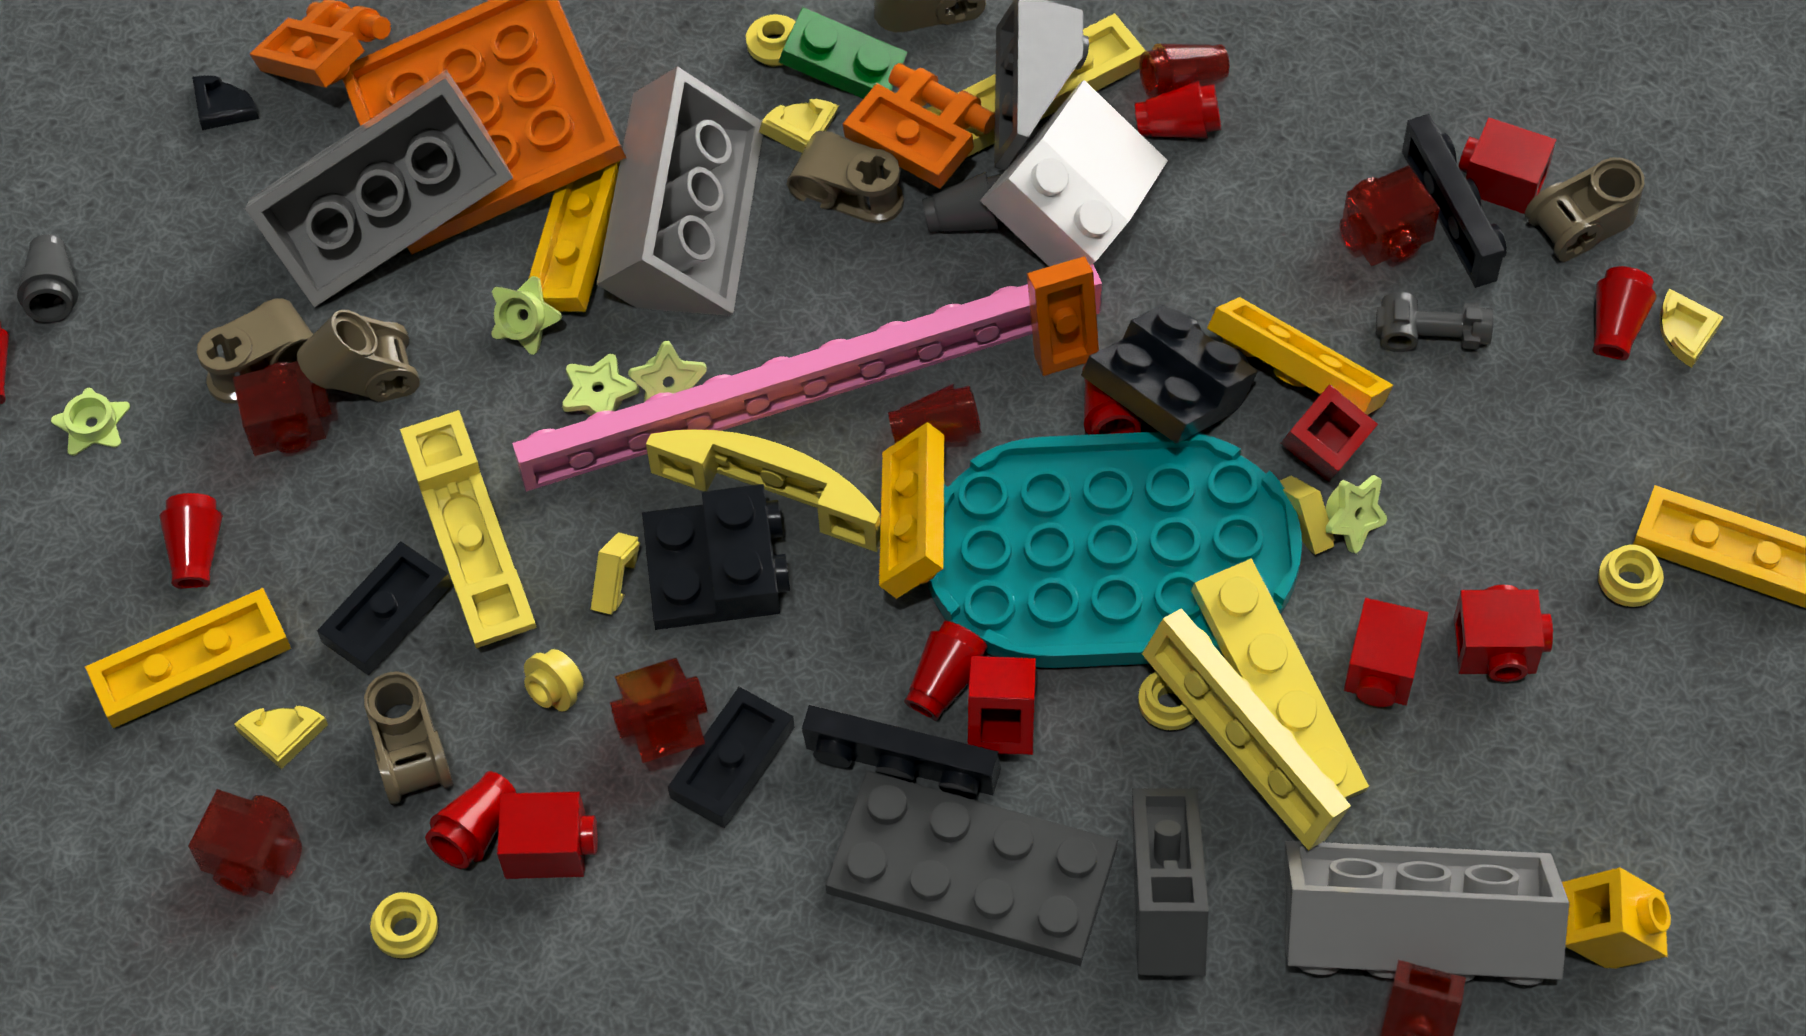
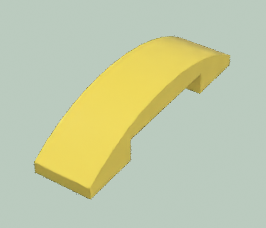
M457 410L400 429L475 647L479 648L537 628L480 473L478 461L460 411Z
M690 429L653 433L646 442L650 470L655 475L701 491H708L717 473L750 485L764 484V490L816 507L818 509L819 530L821 533L875 552L880 547V513L872 503L840 474L802 452L759 437L718 430Z

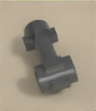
M1393 292L1384 296L1381 301V307H1377L1376 335L1381 336V345L1392 352H1406L1414 349L1418 344V335L1461 337L1462 347L1468 349H1478L1479 344H1491L1493 309L1479 308V303H1464L1462 313L1418 311V300L1414 295L1407 292Z

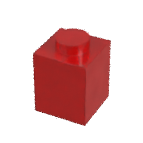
M1488 117L1480 138H1468L1458 166L1462 172L1467 173L1466 178H1471L1475 182L1481 200L1525 214L1527 206L1540 193L1544 184L1557 139Z
M1329 384L1280 444L1329 482L1376 428L1378 423Z
M1365 597L1344 691L1355 693L1358 699L1371 706L1388 707L1394 703L1407 706L1429 612Z
M971 656L968 694V744L998 751L999 754L1033 755L1036 658Z
M580 791L500 793L497 855L505 879L584 877L585 855H596L598 833L596 816H586Z

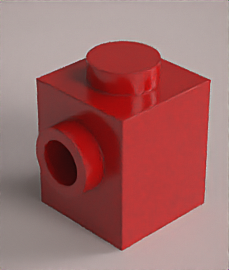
M1495 585L1485 590L1460 591L1454 614L1459 674H1489L1491 679L1499 682L1517 681L1524 678L1527 674H1536L1542 653L1551 652L1553 645L1552 618L1550 614H1541L1539 590H1519L1512 585Z

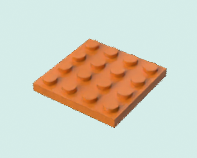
M489 0L354 61L350 65L349 72L342 78L361 126L447 70L480 118L513 175L511 180L409 245L407 248L411 254L426 249L626 158L559 0Z

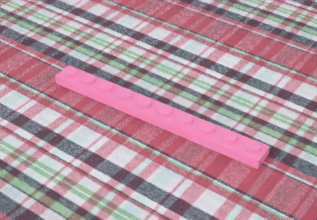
M1094 264L1090 266L1094 274L1096 314H1099L1102 282ZM1028 284L1020 287H1003L988 297L962 305L948 304L937 309L933 314L907 322H890L874 332L852 339L831 340L823 344L819 349L790 358L776 357L768 360L761 367L732 376L718 375L708 379L702 385L680 392L659 393L650 397L644 403L615 412L601 411L591 415L586 421L560 429H543L534 432L527 439L512 443L525 490L527 492L647 454L646 442L653 433L690 429L723 431L1031 335L1032 325Z

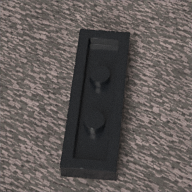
M1430 114L1408 120L1402 154L1475 288L1496 282L1502 259L1507 253L1506 242L1501 229L1495 223L1490 224L1481 208L1479 190L1471 178L1465 179L1456 163V152L1450 137L1446 133L1440 134Z
M812 705L808 706L802 726L806 749L814 751L813 756L825 764L846 768L851 765L852 761L876 766L877 773L900 780L913 782L914 776L939 782L938 786L942 791L969 799L976 798L977 792L994 795L1000 775L998 751Z

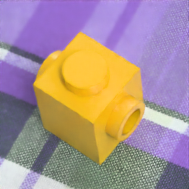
M1621 867L1562 882L1569 901L1565 947L1604 968L1616 969L1668 957L1666 931L1670 927L1671 917L1662 891Z

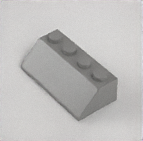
M678 66L633 93L623 144L626 158L620 160L596 285L638 309L731 316L734 313L763 134L759 132L762 121Z
M445 70L252 196L245 210L311 304L316 307L511 180L513 175L480 118L449 72Z
M1285 841V950L1288 966H1299L1301 970L1316 975L1333 974L1340 968L1367 970L1370 974L1382 978H1399L1405 976L1407 972L1435 973L1439 978L1455 982L1472 980L1475 975L1500 976L1511 983L1520 985L1539 984L1543 979L1563 980L1569 901L1551 853L1321 842L1308 851L1301 841Z

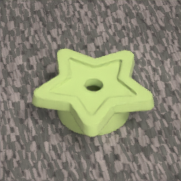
M531 276L517 291L503 287H495L492 290L496 301L494 309L495 326L491 333L492 337L495 339L509 338L518 340L530 354L538 352L543 329L562 319V314L543 301L541 280L538 277ZM522 309H525L528 312V318L526 320H523L520 317V311Z
M664 341L656 356L652 357L645 365L631 368L628 371V376L645 390V402L650 397L659 393H676L693 388L706 373L707 369L706 364L703 362L682 361L669 341ZM666 377H672L674 383L670 387H665L663 380Z
M608 354L593 366L567 365L566 374L572 389L563 400L562 409L565 412L582 410L588 415L601 411L615 412L624 399L638 394L640 390L637 383L619 375L616 356ZM602 385L604 388L600 392H595L593 387Z
M86 388L82 394L69 401L63 413L54 415L51 418V422L69 433L68 453L72 456L77 455L94 443L118 447L121 444L116 424L130 409V404L126 401L109 402L106 397L96 393L92 388ZM90 418H95L98 421L93 427L86 425L87 420Z
M1376 475L1369 477L1360 486H1355L1350 482L1342 480L1339 486L1331 493L1325 509L1329 519L1326 525V532L1343 535L1347 549L1352 553L1357 554L1362 549L1369 531L1381 527L1387 522V516L1378 505L1382 480Z

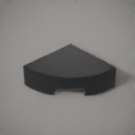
M203 75L192 77L202 130L259 119L255 103L247 91L224 83L217 76Z

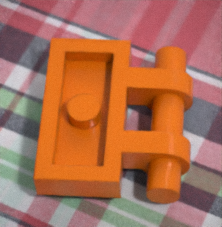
M337 0L313 2L307 8L306 17L301 21L287 18L250 53V56L262 72L326 88L345 77L349 72L350 65L365 51L359 41L371 42L375 39H385L390 34L391 24L387 18L380 16L375 9L369 7L355 6L350 9L346 3Z
M898 63L893 67L889 75V83L899 88V90L895 93L876 83L843 122L845 138L893 154L898 161L899 167L941 189L974 149L973 134L965 129L972 127L983 134L990 133L995 126V113L981 106V99L964 90L956 93L939 84L937 75L923 68L913 70ZM929 104L942 111V113L938 116L923 108V106Z

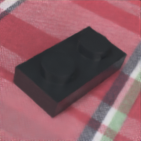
M400 541L317 630L321 642L364 673L370 675L452 586L449 574Z
M738 687L669 784L670 798L725 828L795 728L794 717L747 690Z

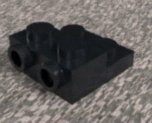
M1161 305L1132 319L1122 340L1090 355L1081 376L1178 444L1234 413L1242 405L1258 370L1249 365L1246 356L1240 350L1225 343L1215 341L1203 333L1194 318L1178 310Z
M764 484L702 492L703 505L642 512L655 630L780 614L778 593L790 591L786 554L773 555L771 538L783 537L779 501H766Z

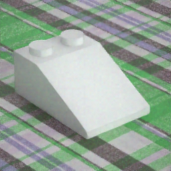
M1084 80L1075 88L980 201L1048 266L1083 256L1086 257L1089 265H1092L1130 221L1168 160Z

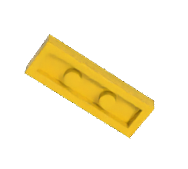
M620 161L554 191L529 278L535 276L541 280L543 301L558 311L586 312L603 253Z
M1241 297L1216 307L1207 327L1210 331L1221 336L1223 343L1240 350L1246 357H1257L1273 366L1274 374L1284 382L1298 387L1307 386L1319 394L1330 384L1367 415L1383 406L1393 387V384Z
M928 422L882 452L879 586L896 599L919 584L930 581L938 572L943 570L944 434Z
M1654 485L1633 545L1645 547L1657 557L1806 608L1805 536Z
M261 588L87 665L85 668L112 728H116L290 650L291 647L264 588Z

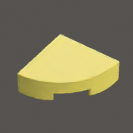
M810 99L809 103H797L788 106L780 105L765 116L761 122L759 132L802 153L811 136L816 131L827 130L837 113L838 105L820 99Z
M1669 289L1660 312V330L1665 343L1672 353L1692 368L1721 326L1723 316Z
M1292 475L1280 480L1285 488L1283 489L1284 493L1297 512L1302 541L1305 546L1315 555L1334 547L1333 542L1335 539L1333 534L1326 532V525L1329 519L1321 492Z
M618 532L599 551L590 610L610 615L617 610L625 594L621 593L624 568H635L640 542H638L639 537Z
M296 706L295 709L280 708L265 711L264 708L258 709L245 715L234 724L237 731L281 769L328 726L324 716L304 706Z

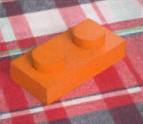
M1083 256L1027 273L1034 357L1043 376L1085 364L1090 355L1099 351L1094 274L1086 257Z

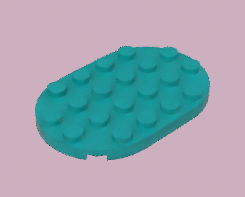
M1160 432L1025 438L996 446L970 460V467L948 487L944 485L943 570L938 572L927 583L933 600L943 617L947 621L957 623L969 629L984 640L988 646L985 651L986 653L994 657L1036 658V667L1150 664L1142 655L1144 649L1162 619L1181 608L1196 626L1209 636L1214 647L1223 655L1191 592L1194 583L1252 558L1281 614L1294 591L1299 573L1302 553L1300 522L1297 512L1284 493L1283 489L1285 488L1279 479L1271 471L1265 473L1254 463L1241 456V448L1215 437L1196 433L1178 444Z

